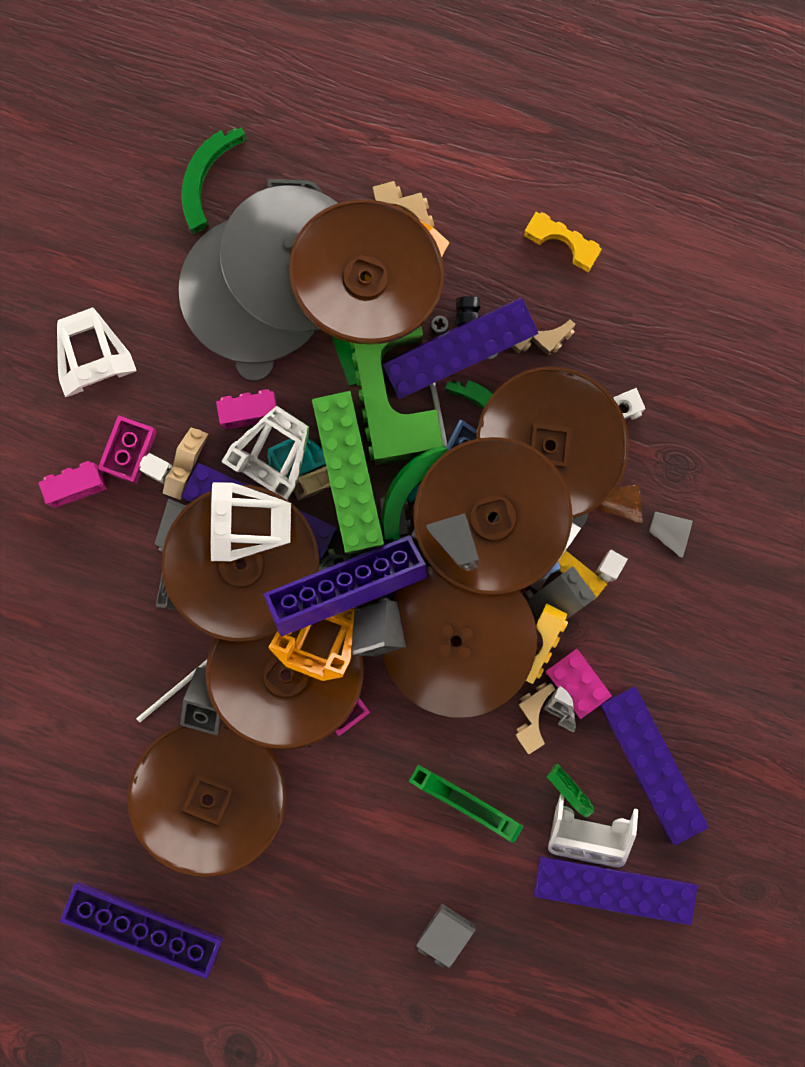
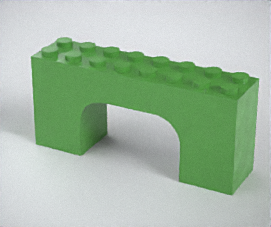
M421 326L409 335L388 343L366 345L350 342L351 350L355 349V352L352 353L354 368L358 367L359 370L355 371L357 386H362V390L358 391L361 405L365 404L362 414L364 423H368L369 426L365 427L367 442H372V446L368 447L370 458L375 460V465L415 458L428 450L443 446L437 409L414 414H400L391 408L386 394L381 366L384 355L396 347L423 343Z
M347 391L312 399L345 553L347 557L354 558L384 546L351 392Z

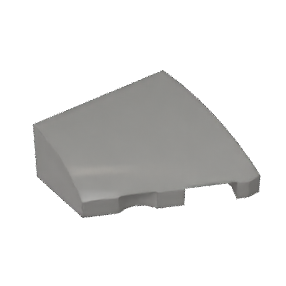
M654 512L649 532L660 539L666 547L673 550L678 557L682 558L693 521Z
M559 686L546 702L544 710L559 717L558 725L574 733L576 722L573 700L569 693Z

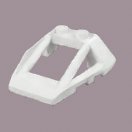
M94 308L58 320V375L65 397L84 391L82 387L117 375L120 378L137 371L129 351ZM95 328L104 358L78 367L69 337ZM104 331L118 351V355H111ZM65 352L71 368V371H69L68 373L66 367Z
M276 406L259 423L230 446L222 463L236 472L245 473L270 491L288 500L296 487L300 474L309 426ZM272 427L295 441L280 472L257 458ZM262 429L251 454L243 451L242 449ZM292 464H293V467H292V470H291V473H290V476H289V479H288L286 476H287V474H288V472H289V470H290V468H291V466H292Z
M213 483L211 561H234L290 543L291 503L234 483ZM232 493L256 499L232 498ZM232 506L271 508V536L231 534ZM231 542L261 544L231 551Z

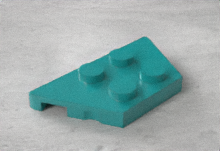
M290 438L269 448L267 455L268 465L280 472L295 441ZM310 438L307 439L299 477L326 465L323 449ZM292 464V466H291V468H290V470H289V472H288V474H287V476H286L288 479H289V476H290V473H291L293 464Z

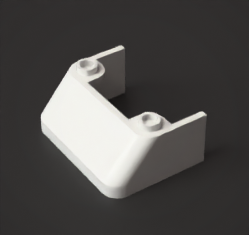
M560 794L550 834L549 852L558 856L618 868L624 866L636 837L638 810L634 809L630 820L620 818L613 821L612 826L574 819V811L567 806H563L564 796Z

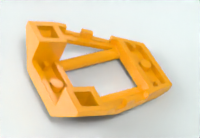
M351 608L325 619L341 625L327 660L300 650L311 625L300 630L296 641L295 638L290 637L292 633L281 637L279 631H277L269 645V649L286 667L316 679L325 681L343 677L351 659L355 609ZM344 641L342 656L337 655Z

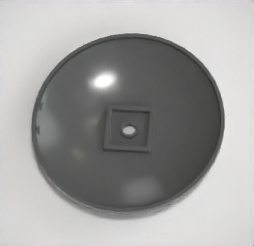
M276 186L264 189L248 197L230 216L220 242L222 274L237 302L259 321L277 329L293 332H309L320 329L304 314L294 297L290 284L289 262L294 242L302 228L317 213L337 204L335 200L321 192L306 187ZM365 274L360 276L363 281L365 280Z
M227 220L205 233L195 243L184 261L179 279V300L183 316L197 339L208 349L226 359L242 363H265L281 359L301 348L316 331L293 332L277 329L256 319L237 302L225 282L220 265V242L228 222Z

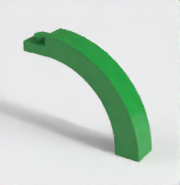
M242 128L232 129L226 136H224L222 130L218 131L198 148L188 164L182 184V205L186 221L193 235L209 227L201 203L202 185L205 176L219 156L247 140Z
M453 380L452 382L448 381L445 392L470 400L482 409H484L493 395L486 388L469 380L466 387L463 386V383Z
M444 445L415 457L398 473L391 483L384 499L381 514L382 536L385 540L391 539L388 540V544L401 539L399 521L404 502L412 489L423 480L432 465L448 452Z
M420 765L416 767L408 781L419 789L468 815L512 843H515L524 827L484 801Z

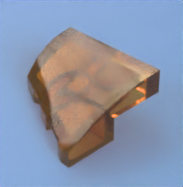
M639 485L616 488L609 498L601 504L602 511L642 523Z

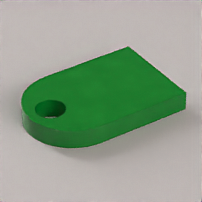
M556 763L551 768L547 778L576 811L584 817H589L594 813L591 801L563 768Z

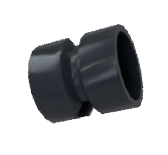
M462 296L456 298V310L459 311L456 314V326L459 327L480 317L478 313L480 310L479 297Z

